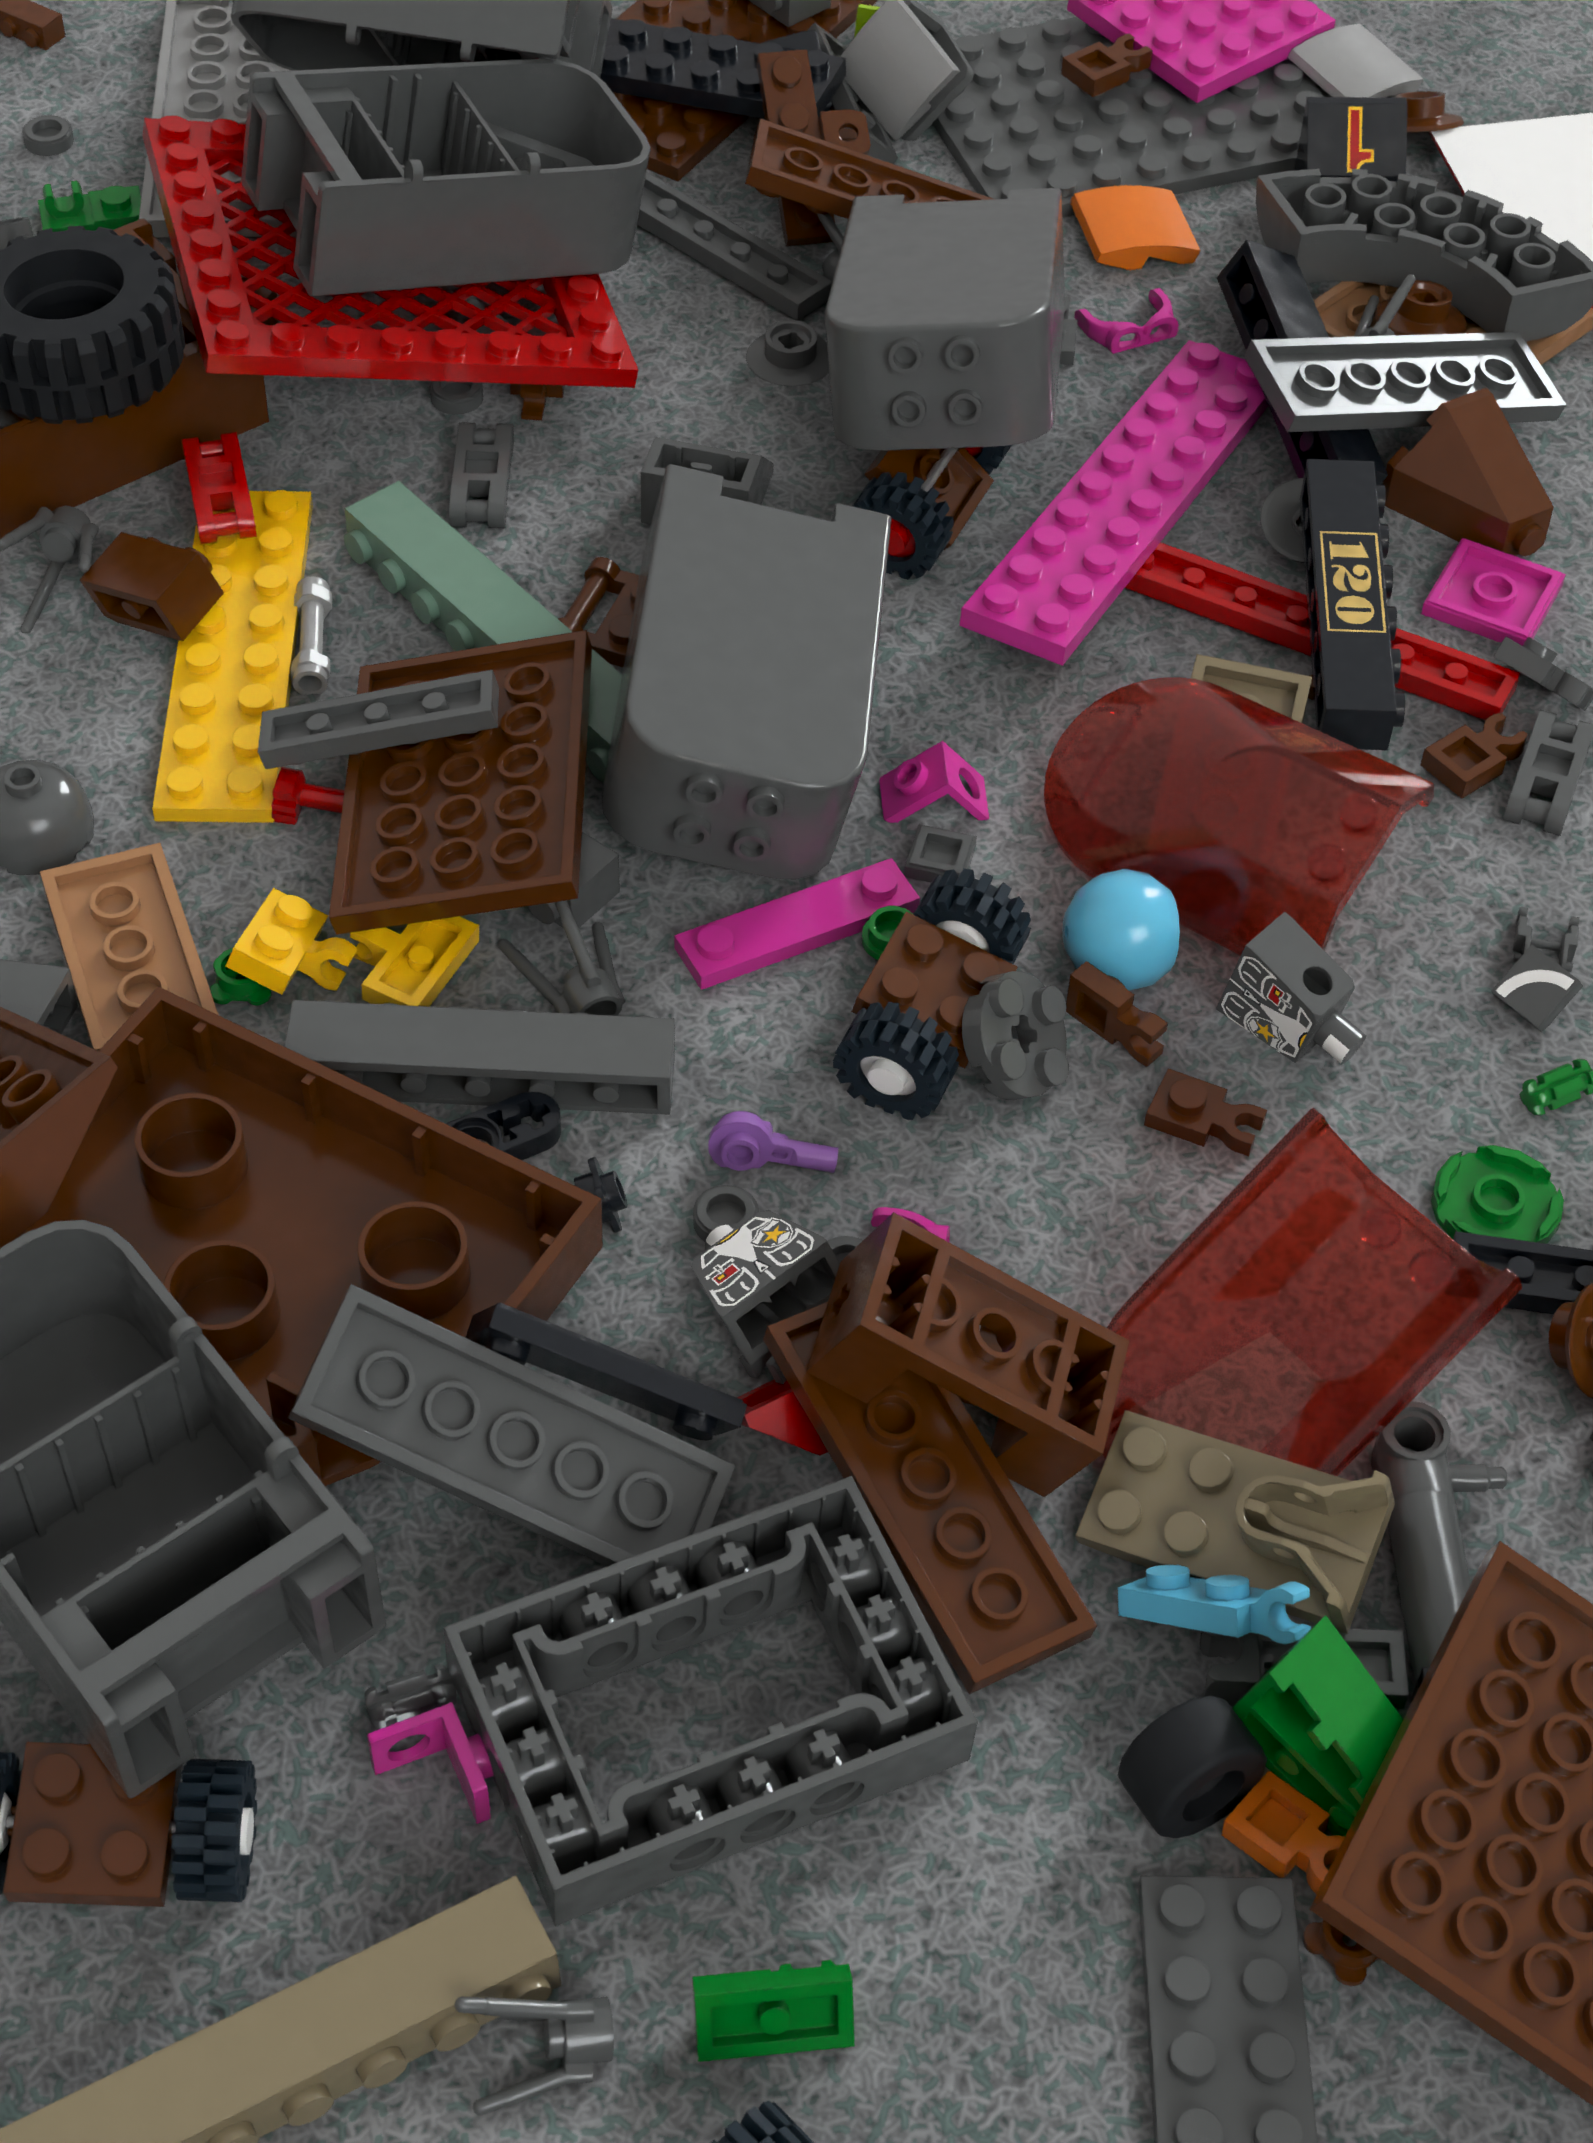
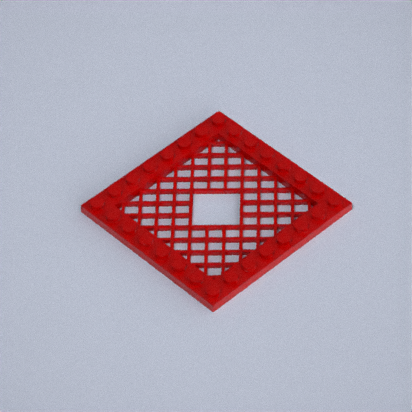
M173 115L164 116L160 119L144 118L142 137L206 373L635 388L638 367L599 274L527 279L523 283L518 280L494 282L510 291L504 296L486 288L485 286L491 283L488 282L453 285L459 289L452 294L439 287L403 289L400 292L397 290L372 292L386 299L380 305L362 298L361 295L366 292L330 295L333 298L323 303L314 297H310L302 283L292 287L277 279L283 273L299 279L293 269L296 238L290 236V234L297 230L284 209L258 211L243 187L242 181L235 184L220 176L230 171L242 177L246 124H239L230 119H216L213 122L189 121ZM216 188L219 189L220 191H222V192H221L220 194H218V195H217V192H216ZM238 199L253 208L243 212L229 205V203ZM269 215L283 222V224L274 228L259 219ZM224 217L230 219L231 221L225 223ZM246 227L261 235V237L252 241L237 232ZM277 243L292 251V253L283 257L267 248ZM232 245L240 250L234 253ZM256 257L271 266L261 271L246 263V261ZM241 275L248 278V280L243 282ZM543 284L546 294L536 290V288ZM263 286L280 296L270 301L254 291ZM422 293L439 303L430 308L413 298ZM473 295L490 305L482 310L465 300ZM525 298L541 306V308L533 312L516 302ZM292 303H296L312 312L301 317L285 308ZM349 305L365 315L356 320L339 310ZM250 306H252V307H254V308H256V309H258V310H256L255 312L252 313V312H251V309H250ZM401 307L418 317L409 322L392 312ZM453 309L470 319L461 324L444 314ZM504 311L522 321L513 326L496 316ZM555 314L558 324L547 318ZM270 317H274L282 323L266 325L262 322ZM327 319L337 325L320 327L317 324ZM380 321L390 327L381 330L370 326ZM432 323L442 328V330L431 332L423 328ZM484 325L495 332L482 334L475 330ZM535 327L547 334L533 336L527 332Z

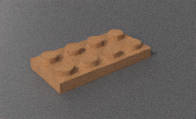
M161 843L40 871L43 889L67 968L71 972L75 994L93 1049L99 1051L158 986L218 1015Z

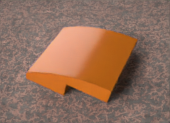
M1136 185L1108 186L1075 193L1070 200L1073 211L1097 263L1126 270L1142 269L1148 257L1178 264L1194 263L1201 251L1172 190Z

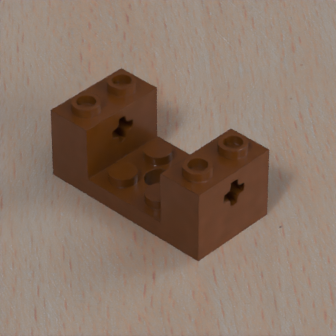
M893 1212L840 1262L807 1372L866 1404L907 1369L999 1417L990 1448L1010 1480L1046 1497L1103 1454L1129 1340ZM979 1325L986 1326L995 1332L996 1340L1002 1352L991 1349L984 1342L980 1334Z

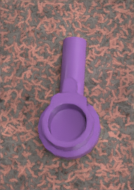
M735 1111L724 1115L713 1127L709 1135L708 1152L713 1161L720 1167H728L737 1171L760 1168L770 1161L834 1173L837 1164V1147L788 1139L785 1134L773 1132L770 1122L763 1121L757 1115L746 1111Z

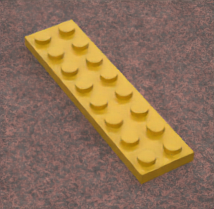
M286 490L249 491L257 537L240 539L239 534L218 536L217 543L201 545L196 522L192 548L202 553L209 560L213 568L211 573L224 594L185 640H178L152 807L154 821L275 823L272 818L271 808L274 798L272 791L281 767L265 769L258 754L261 717L263 711L289 707L292 682L290 667L295 657L299 624L298 606H294V595L298 582L305 575L313 509L312 492ZM234 508L226 511H213V514L233 512Z

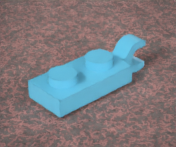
M1158 1565L1148 1568L1146 1570V1577L1118 1587L1119 1616L1236 1638L1249 1633H1256L1267 1636L1280 1644H1290L1298 1641L1311 1629L1309 1625L1294 1623L1286 1613V1604H1294L1310 1597V1589L1299 1582H1287L1266 1590L1250 1587L1249 1579L1244 1576L1218 1575L1202 1579L1191 1577L1189 1568L1185 1566Z

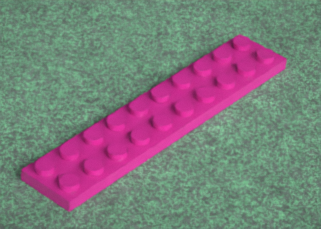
M1188 340L963 605L959 626L1063 666L1267 409L1268 403L1262 388L1247 361L1219 351L1217 347L1211 344Z

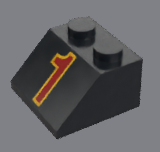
M1307 97L1294 170L1319 169L1321 177H1351L1352 169L1368 170V174L1380 175L1389 181L1397 182L1399 174L1406 175V98Z

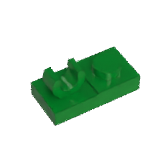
M77 180L71 181V196L56 198L53 196L51 184H44V199L38 200L43 230L52 228L53 232L66 231L68 226H84L85 230L96 231L98 227L114 230L139 220L141 205L139 185L128 187L110 186L103 190L88 191V194H83L81 185Z
M822 1960L821 1967L793 1969L790 1963L781 1964L778 1971L766 1969L692 1977L698 2062L855 2047L853 1980L849 1964L835 1965L831 1960Z

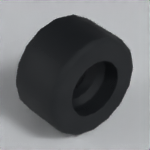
M1210 1695L1188 1700L1171 1708L1151 1722L1132 1741L1122 1756L1118 1777L1125 1790L1160 1836L1176 1839L1198 1833L1231 1813L1261 1780L1267 1758L1262 1746L1228 1702Z

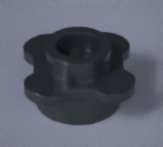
M596 1157L589 1158L588 1165L591 1172L575 1177L574 1185L601 1198L602 1224L610 1221L614 1232H619L622 1230L618 1211L628 1207L621 1181L615 1171L604 1174Z

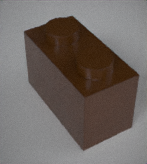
M123 532L115 538L90 569L80 578V582L104 616L117 623L179 641L185 640L224 594L211 573L213 570L211 563L196 549L191 547L183 549L164 544L153 537L146 539Z

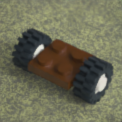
M954 869L945 871L943 877L938 875L933 879L914 914L905 912L857 996L851 1011L857 1015L835 1051L836 1056L833 1059V1068L839 1069L836 1076L840 1083H851L847 1092L854 1099L863 1095L867 1098L865 1105L874 1108L877 1104L884 1107V1112L893 1114L895 1110L900 1111L902 1117L907 1120H913L916 1114L924 1118L929 1116L931 1110L935 1111L958 1066L966 1068L969 1061L962 1038V1018L969 996L979 995L984 984L979 983L985 978L1017 971L1018 966L1014 965V962L1031 930L1028 927L1031 921L1029 912H1021L1025 903L1019 896L1010 899L1008 895L1012 888L1004 882L999 888L991 885L993 876L983 873L980 880L975 879L972 869H963L959 876Z
M26 1742L22 1771L18 1770L20 1761L18 1757H15V1753L0 1752V1894L4 1893L8 1902L164 1907L172 1848L175 1849V1855L172 1860V1874H175L173 1887L174 1892H177V1900L242 1902L245 1899L246 1886H249L250 1863L253 1858V1839L256 1837L257 1826H254L257 1814V1800H255L257 1779L254 1778L255 1766L252 1764V1761L190 1759L184 1765L183 1770V1765H181L134 1798H128L90 1744Z

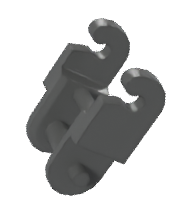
M1520 907L1516 919L1513 951L1519 953H1514L1513 962H1517L1533 944L1537 948L1557 951L1558 958H1550L1566 971L1572 972L1573 963L1569 962L1573 961L1578 944L1579 917L1571 916L1567 933L1563 935L1561 943L1532 938V927L1527 925L1528 908Z

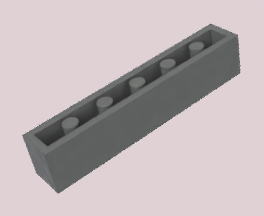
M292 1000L284 1047L399 1102L491 1106L521 1093L540 1092L553 1098L562 1110L670 1115L675 1062L674 1018H653L644 1015L635 1017L591 1015L582 1012L572 1014L530 1012L519 1009H468L457 1006H406L394 1003H345L331 1000Z

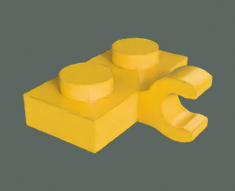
M273 888L233 947L225 967L283 995L297 971L313 978L321 987L337 991L346 972L332 966L329 960H335L348 967L358 949L348 940L338 937L316 941L329 915L313 908L307 901L298 896L287 895Z
M458 916L411 923L405 927L401 934L387 927L350 932V938L359 942L356 946L358 950L353 958L375 966L361 984L362 1000L370 1004L394 1003L406 1006L430 1007L479 942V925Z

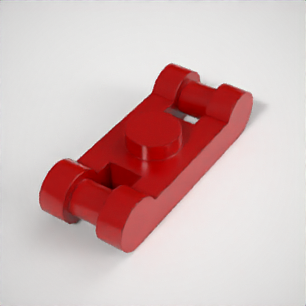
M237 432L222 433L219 440L199 442L198 437L181 439L200 544L217 543L218 536L239 534L240 539L257 537ZM234 508L233 512L213 514V511H226Z

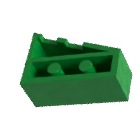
M1325 1615L1232 1707L1262 1746L1267 1758L1266 1767L1273 1774L1330 1814L1327 1828L1334 1835L1345 1837L1397 1734L1403 1718L1329 1618Z

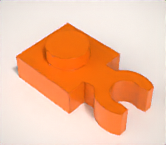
M1269 1770L1224 1820L1221 1835L1279 1878H1285L1296 1865L1306 1872L1307 1882L1316 1895L1328 1873L1325 1866L1332 1864L1345 1838L1344 1836L1325 1835L1324 1832L1327 1829L1330 1814Z

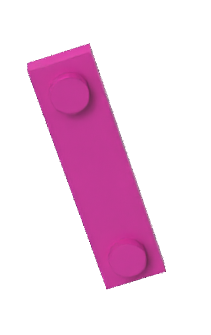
M890 858L674 935V948L699 988L703 990L862 932L863 926L870 919L871 915L882 907L899 906L914 913L920 903V897L894 860Z

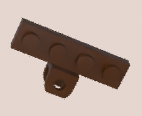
M807 49L758 53L756 65L765 120L865 155L869 153L871 144L867 119L864 113L849 109L821 111L818 118ZM782 196L778 198L786 246L833 242L815 212L807 209L802 203ZM829 213L831 218L835 222L834 214Z

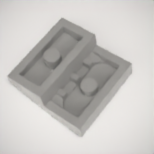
M887 0L867 21L840 56L846 58V76L844 79L894 141L899 140L932 107L929 102L960 72L958 67L903 0Z
M1361 24L1341 26L1315 35L1294 47L1287 57L1331 97L1387 98L1388 96H1396L1401 93L1416 92L1424 80Z

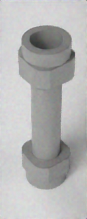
M313 576L300 580L294 595V606H298V615L301 617L300 652L291 662L290 678L294 689L302 695L323 693L327 688L331 669L330 659L328 656L323 655L324 619L332 610L333 596L329 584L324 579Z

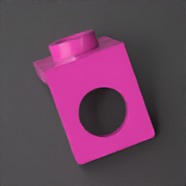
M944 741L937 743L914 758L906 760L900 766L879 778L883 819L888 823H898L946 794H949L977 820L989 819L983 776ZM959 774L967 781L973 797L964 788Z
M452 1702L367 1735L371 1764L375 1775L446 1749L476 1823L491 1819L488 1787L485 1779L493 1776L490 1759L479 1734L470 1737L466 1736ZM413 1735H425L420 1742L408 1749L396 1752L389 1751L394 1744L404 1738Z

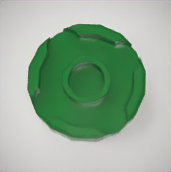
M1496 1145L1479 1146L1476 1153H1467L1461 1156L1463 1152L1461 1151L1449 1157L1437 1172L1431 1205L1437 1223L1452 1240L1455 1231L1548 1244L1558 1231L1564 1204L1560 1188L1557 1192L1555 1186L1550 1181L1551 1173L1542 1163L1519 1150Z

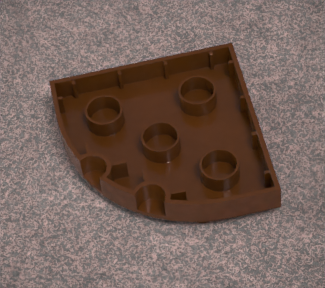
M159 986L99 1050V1052L110 1056L118 1066V1069L48 1212L32 1225V1230L55 1221L86 1220L110 1227L127 1240L186 1314L195 1320L202 1329L203 1335L284 1436L289 1437L299 1450L301 1457L325 1486L381 1463L377 1459L287 1418L343 1296L351 1284L460 1336L466 1337L472 1316L499 1302L547 1321L603 1247L602 1202L600 1197Z

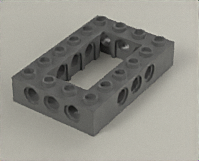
M852 1476L444 1627L447 1668L475 1734L480 1735L492 1766L493 1779L555 1926L970 1760L978 1724L963 1691ZM811 1601L857 1694L837 1700L836 1708L787 1728L783 1727L782 1722L767 1727L766 1736L714 1756L711 1749L698 1754L697 1763L652 1781L643 1783L641 1777L623 1784L610 1797L607 1808V1822L602 1823L586 1787V1765L581 1754L573 1757L559 1725L558 1701L556 1698Z

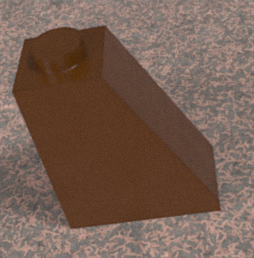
M1487 388L1441 403L1426 420L1432 428L1410 451L1405 446H1402L1387 462L1386 471L1388 476L1383 481L1386 492L1385 507L1458 542L1465 538L1513 556L1519 554L1529 556L1544 545L1554 506L1495 397Z

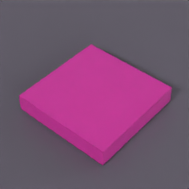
M1462 538L1423 603L1421 614L1502 643L1505 637H1508L1522 646L1527 637L1532 639L1535 637L1563 586L1566 574Z

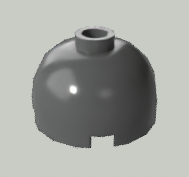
M38 759L20 760L1 766L0 866L7 868L8 873L20 876L40 874V871L68 865L77 859L76 853L82 850L86 843L89 845L94 837L92 806L78 779L59 765Z

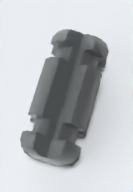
M445 1665L434 1666L435 1674L427 1676L425 1670H421L385 1682L387 1690L378 1693L375 1686L368 1688L365 1691V1705L370 1721L375 1729L379 1730L387 1727L385 1721L395 1718L398 1723L435 1709V1705L445 1702V1705L452 1702L454 1705L457 1702V1694L448 1668Z

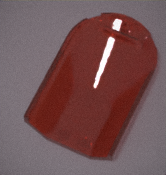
M1165 677L1136 682L1121 687L1092 703L1073 720L1060 737L1050 757L1044 784L1045 808L1054 837L1061 850L1076 867L1091 878L1121 869L1148 873L1172 891L1177 904L1180 925L1240 956L1246 944L1284 911L1325 950L1339 914L1403 814L1417 804L1428 807L1434 798L1433 782L1226 688L1206 681L1181 677Z
M1312 1108L1125 1302L1107 1326V1329L1128 1339L1129 1345L1103 1456L1106 1460L1125 1410L1338 1476L1523 1288L1520 1278L1509 1268L1500 1271L1472 1256L1374 1175L1332 1130L1325 1117L1315 1108Z

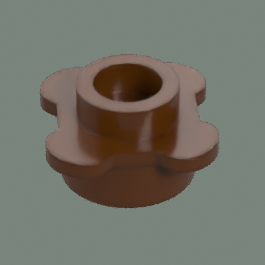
M1325 1920L1321 1923H1309L1303 1933V1944L1307 1951L1312 1954L1321 1955L1334 1968L1335 1977L1340 1983L1347 1986H1357L1363 1983L1367 1975V1969L1380 1958L1357 1942L1354 1946L1345 1945L1342 1938L1346 1935Z

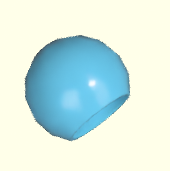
M1121 869L1100 874L1077 890L1064 914L1062 929L1064 947L1076 969L1087 961L1106 975L1118 979L1130 991L1153 985L1166 975L1175 964L1180 936L1176 900L1171 890L1148 873Z

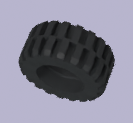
M68 226V230L53 232L52 228L37 231V236L24 239L23 236L8 241L7 247L0 251L1 408L6 411L12 409V412L18 417L31 421L35 417H40L48 424H62L63 420H76L77 424L93 422L94 417L107 415L108 418L124 414L125 408L131 405H135L138 408L150 401L153 391L161 392L169 384L183 360L185 338L172 271L164 262L163 257L148 244L144 245L137 237L127 233L118 236L113 229L98 227L96 231L85 230L84 226Z

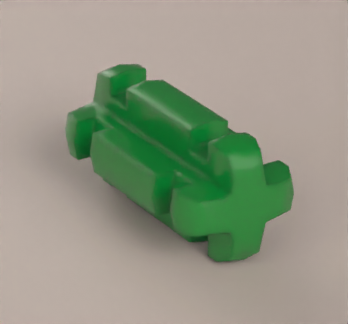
M1579 1058L1572 1061L1573 1068L1571 1064L1567 1063L1536 1076L1537 1083L1534 1079L1526 1080L1522 1084L1523 1091L1519 1094L1521 1101L1533 1115L1540 1116L1545 1114L1544 1107L1546 1106L1550 1110H1554L1580 1099L1581 1091H1584L1586 1095L1593 1093V1069H1591L1587 1060Z

